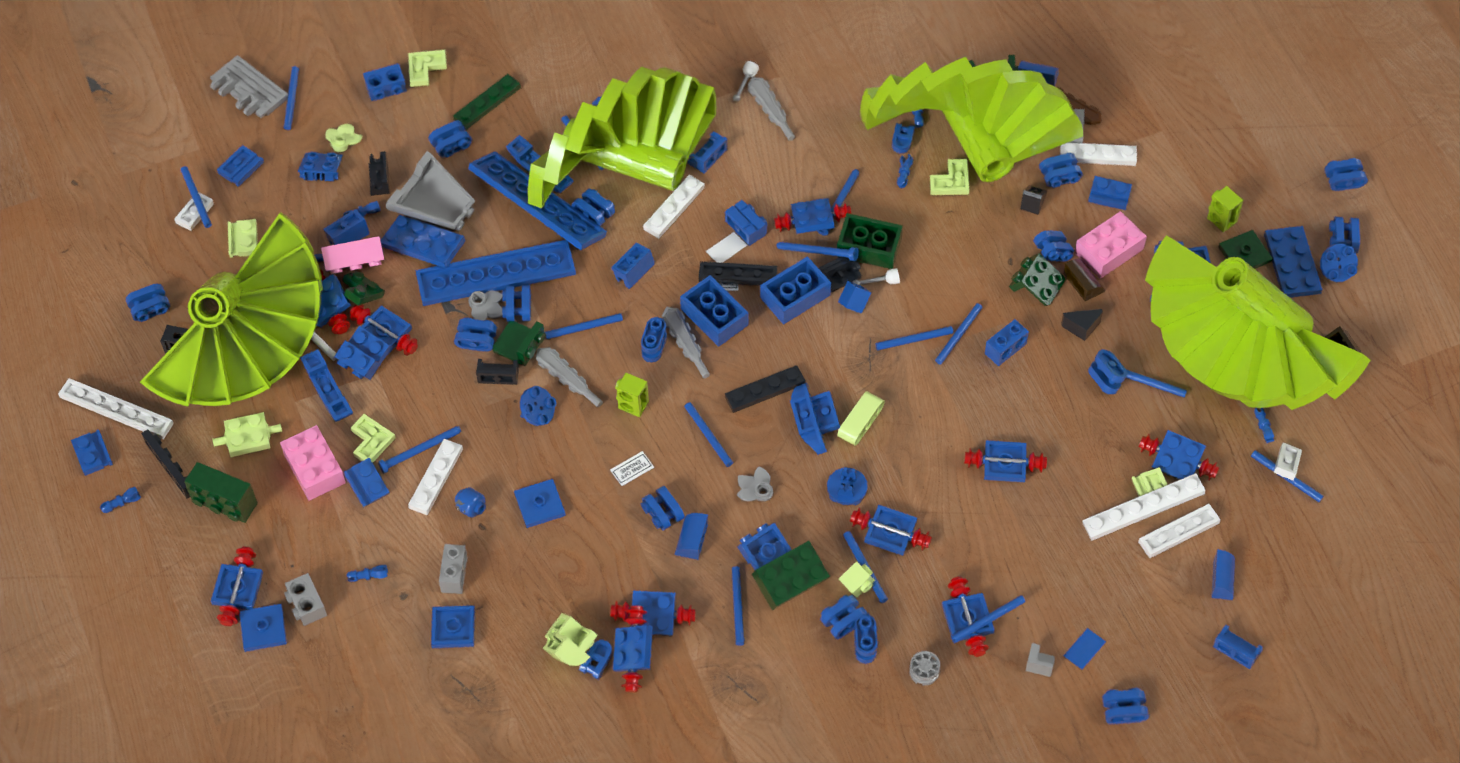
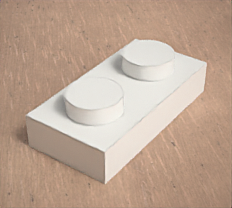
M199 193L206 212H208L214 204L213 199ZM192 198L175 218L176 224L190 231L201 220Z
M1283 442L1279 450L1274 473L1294 480L1302 450Z

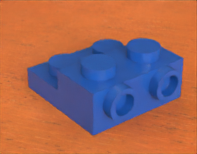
M359 326L349 342L345 340L334 357L338 359L337 364L346 370L348 367L354 369L352 374L358 378L363 379V377L371 380L392 347Z
M765 523L756 529L758 531L756 535H746L740 539L741 544L737 546L747 563H750L754 570L792 550L775 523L770 526Z

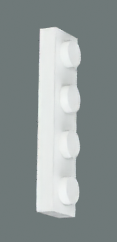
M1065 143L1060 145V155L1073 153L1077 163L1136 166L1137 146Z
M688 175L643 225L644 230L659 239L705 188L704 183Z
M446 439L443 440L408 504L409 509L425 515L429 514L463 450L462 445Z
M1207 504L1139 538V544L1148 557L1152 558L1219 524L1220 518L1210 504Z

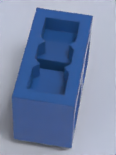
M399 63L363 73L371 101L407 91Z
M1014 319L986 341L985 355L997 366H1000L1027 344L1029 331Z

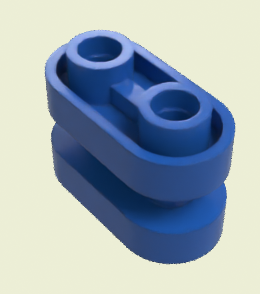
M453 121L431 132L428 140L433 147H436V152L442 158L450 157L460 150L467 149L472 142L471 136L465 131V127L460 121Z
M1073 153L1044 159L1039 164L1042 174L1045 175L1044 180L1048 187L1056 188L1063 184L1076 183L1083 175Z
M1350 158L1342 161H1331L1324 168L1326 176L1329 178V185L1333 191L1360 188L1368 182L1366 173L1363 171L1362 162L1359 159Z
M588 188L582 193L583 199L577 198L571 204L572 207L599 226L605 223L604 217L610 218L615 213L613 202L603 198L595 189Z
M1334 217L1333 220H1330L1329 232H1332L1330 246L1342 243L1351 246L1355 253H1358L1360 247L1359 218H1350L1349 223H1344L1343 217ZM1344 231H1348V239H1344Z
M1042 231L1033 240L1036 247L1042 249L1041 254L1047 261L1066 262L1073 257L1074 249L1070 243H1065L1067 238L1062 231Z
M152 284L131 292L125 299L128 307L131 309L130 312L133 319L139 322H144L151 317L164 314L171 306L161 284Z
M522 285V291H515V286H506V290L502 291L503 302H506V306H502L503 318L510 322L515 321V316L522 315L523 321H531L530 285ZM515 299H522V308H515Z
M469 317L460 319L454 344L462 349L491 351L497 326L490 320L482 321Z
M653 317L648 320L641 339L642 357L650 363L656 362L661 358L667 340L666 322L660 317Z
M1104 349L1098 351L1095 361L1091 363L1088 369L1090 376L1106 394H1116L1128 374L1116 356Z
M662 486L656 489L657 497L654 498L651 494L644 496L641 507L646 514L649 513L652 516L654 526L664 531L671 527L670 519L673 518L675 522H679L685 516L668 489ZM662 503L668 512L665 513L659 504Z
M844 595L837 604L825 608L821 613V622L826 627L833 625L830 632L836 639H841L855 629V620L858 616L863 614L869 615L864 607L856 609L859 601L853 595Z
M863 614L856 618L854 629L855 656L859 662L864 664L873 662L877 654L876 621L868 614Z
M1130 688L1126 691L1112 689L1102 696L1103 706L1110 708L1105 711L1106 722L1109 724L1136 723L1149 718L1148 708L1141 706L1146 703L1145 692L1139 688Z

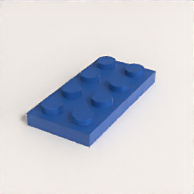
M399 215L381 239V244L383 248L447 268L466 240L463 235Z
M1303 226L1265 230L1264 237L1269 254L1273 258L1272 264L1280 290L1290 298L1321 294L1323 289Z

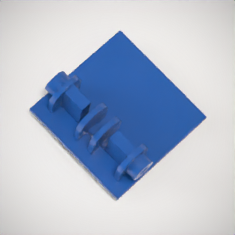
M317 152L305 153L298 169L300 178L304 180H314L315 178V181H318L320 173L321 181L324 180V176L325 181L334 182L338 180L339 173L337 170L343 154L333 152L327 154Z

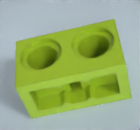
M1228 186L1213 193L1207 216L1223 233L1237 223L1243 200Z
M625 373L615 386L618 409L640 417L649 403L648 383L643 379Z

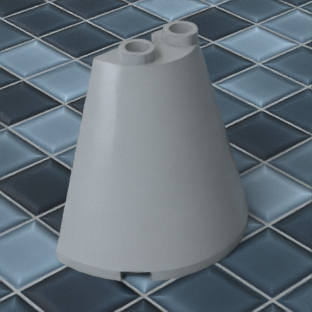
M427 151L417 163L414 174L400 191L397 189L386 203V209L460 231L465 223L464 219H469L475 210L472 208L475 200L435 157Z

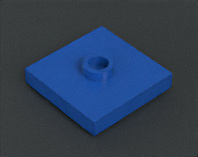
M553 479L514 491L526 528L566 516Z
M282 604L240 611L243 648L245 652L287 644Z
M474 605L432 607V648L474 647Z

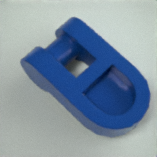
M896 123L892 139V148L895 152L906 153L909 151L915 126L909 125V127Z
M598 640L593 643L587 653L590 658L581 664L579 671L585 674L588 672L592 674L593 678L598 680L601 678L612 656V646L605 640ZM593 660L598 662L596 667L591 665Z

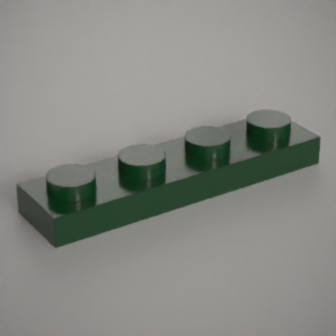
M506 74L453 115V120L460 121L465 130H467L521 89V84L511 75Z

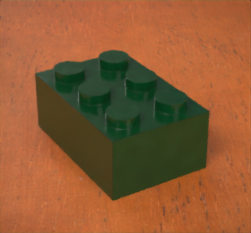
M846 213L837 248L850 250L851 247L858 248L857 262L893 269L902 240L903 225Z
M196 462L184 481L195 505L208 507L216 514L222 513L227 515L229 519L235 522L239 520L246 523L258 504L250 483L199 462Z
M810 541L790 550L752 573L754 580L772 610L821 584L830 577Z

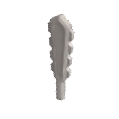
M752 77L748 83V91L756 97L755 100L758 105L763 106L762 110L764 113L769 114V120L778 125L788 140L792 141L795 135L786 123V113L780 109L781 104L775 100L774 92L769 90V83L763 78Z
M667 306L662 314V318L666 322V327L670 329L669 333L672 338L677 339L676 344L679 348H683L685 358H689L695 363L702 377H709L710 373L701 360V348L699 344L695 343L696 338L694 334L690 333L691 328L684 321L685 316L683 312L679 311L678 308Z
M550 347L538 348L536 360L539 366L543 369L547 368L549 374L553 377H558L559 382L569 386V390L573 393L577 392L584 395L596 407H600L603 404V401L588 389L586 380L582 376L579 377L577 375L578 372L574 368H570L569 363L565 359H561L555 349Z

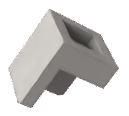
M1032 643L1026 671L1051 677L1055 657L1039 653L1040 645Z

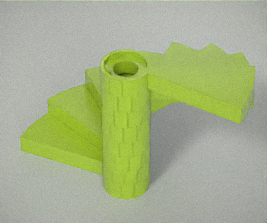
M963 57L935 72L925 62L905 78L890 74L881 87L866 88L860 106L861 120L867 130L903 113L922 109L942 110L981 181L992 182L1002 178L1011 171L1014 163L1083 137L1082 123L1066 95L1057 87L1047 84L1040 72L1013 71L1006 59L972 67L967 57Z
M640 67L627 83L612 78L598 105L594 106L582 102L576 118H572L569 121L563 135L554 132L549 151L531 163L528 182V204L543 208L554 187L581 160L675 191L683 178L688 158L716 116V93L714 87L699 83L695 77L665 67L659 68L656 71Z
M280 212L237 275L230 272L217 273L191 295L188 302V313L195 323L140 381L142 385L164 399L187 407L190 403L204 406L230 405L232 402L250 398L269 389L273 383L282 378L295 365L309 345L316 329L320 314L323 286L320 269L313 253L314 249L300 228L291 219Z
M1167 235L1152 258L1145 281L1153 287L1151 322L1161 328L1162 337L1170 355L1195 379L1222 396L1240 400L1246 406L1252 408L1274 407L1285 404L1293 410L1315 401L1326 393L1335 400L1359 378L1371 361L1358 351L1313 333L1314 323L1312 316L1241 258H1228L1216 267Z

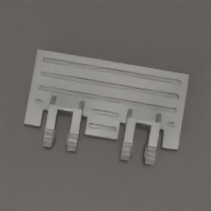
M238 55L210 77L213 81L211 88L213 90L220 88L218 94L222 97L230 93L238 100L235 107L239 110L245 107L243 113L247 116L255 112L257 116L262 118L266 114L272 113L288 99V94Z

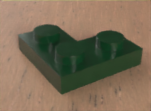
M354 271L345 274L342 281L351 287L346 289L344 296L358 306L383 298L385 290L380 288L377 283L366 278L361 272Z

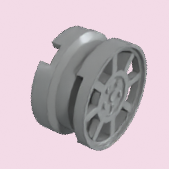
M929 651L916 653L910 662L909 672L912 680L924 686L933 684L938 679L940 672L938 657Z

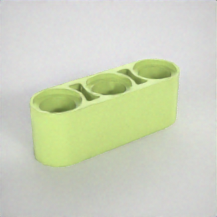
M866 391L841 425L837 436L856 446L881 412L885 400Z

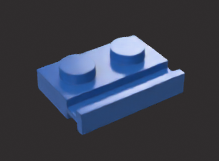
M242 145L217 171L219 175L239 187L264 163V160Z
M1095 176L1088 202L1126 210L1132 184Z
M99 429L95 433H88L71 440L85 476L104 469V466L113 465Z
M370 458L356 464L347 471H343L345 478L363 508L390 493Z

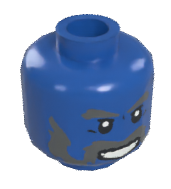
M471 487L461 489L455 497L457 510L470 518L482 514L486 508L485 496Z

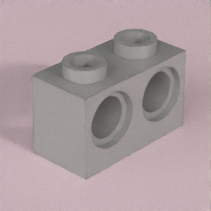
M444 545L439 577L441 593L462 594L468 559L465 545Z
M308 573L285 583L287 589L284 592L289 604L293 602L295 606L292 609L296 620L301 619L303 626L327 616L324 605ZM304 590L303 593L296 594L298 591ZM312 607L310 610L304 611L305 608Z

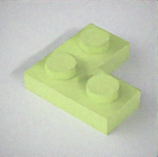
M445 50L408 53L411 87L429 85V70L447 69Z
M948 159V175H930V194L969 195L967 159Z
M365 414L351 427V431L364 440L353 452L354 457L360 461L370 458L373 463L395 439L394 433Z

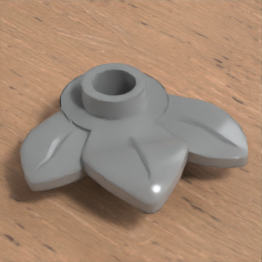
M481 291L473 292L468 300L469 306L472 308V317L475 320L484 321L487 317L496 319L503 316L502 308L498 304L503 298L502 294L497 291H488L486 293Z
M757 467L754 477L738 475V485L742 490L737 493V496L747 502L754 500L768 501L771 499L773 488L770 485L771 478L769 473L763 468Z

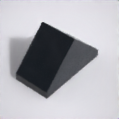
M1029 185L1023 191L1020 209L1039 215L1047 190Z
M1102 309L1066 312L1063 313L1061 325L1085 341L1101 323L1103 311Z

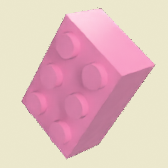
M1120 211L1078 239L1075 254L1101 279L1144 250L1147 236Z
M380 237L321 248L325 270L327 272L330 271L331 274L342 273L343 268L350 267L351 271L362 269V265L368 263L370 267L381 265V261L385 260Z
M317 425L280 442L283 454L308 501L346 483L343 472Z

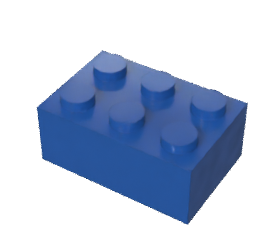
M808 256L760 285L761 300L783 325L831 295V282Z
M711 275L680 296L681 310L718 347L749 325V312Z

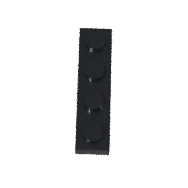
M700 261L698 278L699 282L711 275L718 283L761 285L777 275L778 266Z
M796 365L725 393V399L732 412L735 413L793 390L795 387L806 383V380Z
M148 429L142 432L145 444L186 499L190 498L184 482L187 476L184 477L181 474L183 470L178 462H172L171 458L173 457L167 448L163 449L160 446L162 442L157 434L152 435Z

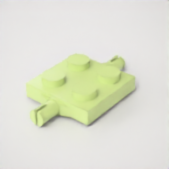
M264 412L224 421V436L213 438L212 440L214 447L226 444L230 457L270 449V434L282 432L281 424L268 426Z

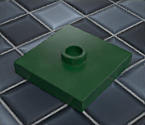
M1253 229L1223 241L1218 246L1226 259L1231 257L1241 258L1254 269L1271 263L1273 259Z

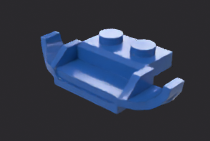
M806 382L794 388L790 403L799 435L819 455L827 452L822 434L840 429L841 425L830 391L811 397Z

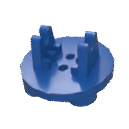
M1342 243L1333 244L1323 252L1320 259V268L1322 274L1328 280L1344 282L1357 273L1358 258L1351 246Z
M539 386L530 387L521 395L520 409L522 413L520 417L525 418L527 422L534 426L546 425L554 416L557 404L556 399L544 388Z
M844 467L838 469L830 475L827 481V492L830 500L842 505L860 504L868 489L865 476L854 468Z

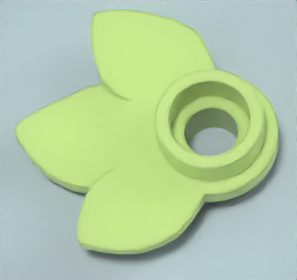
M351 124L340 125L338 129L329 128L325 134L326 139L330 141L331 147L337 152L347 150L349 145L357 144L362 139V135L354 134V127Z

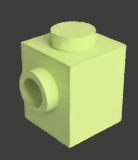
M857 561L839 578L857 598L862 593L869 591L873 586L872 583L875 581L870 576L873 572L866 564L861 566Z

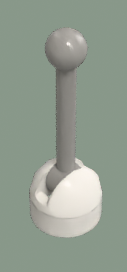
M751 61L745 63L743 67L745 77L737 94L733 96L734 101L740 100V94L748 78L757 74L759 66Z
M894 268L888 270L883 277L862 281L854 280L853 283L862 285L886 280L889 284H898L900 279L898 269Z

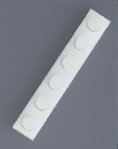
M70 378L58 393L59 397L140 431L144 432L148 429L152 435L157 434L163 440L174 424L169 418Z
M1193 474L1083 520V525L1092 541L1205 494V489L1197 474Z

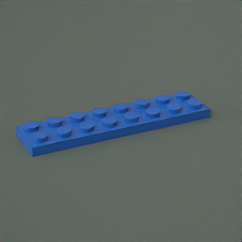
M496 151L470 163V171L579 250H583L606 237V230L553 192H551L543 208L528 204L529 175Z
M567 240L450 263L447 268L434 266L415 270L423 306L470 297L476 291L483 293L505 290L506 286L519 287L576 275Z

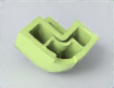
M561 613L547 632L545 637L548 640L543 648L553 658L568 665L578 666L590 658L585 651L593 645L597 634L590 629L582 627L571 616Z

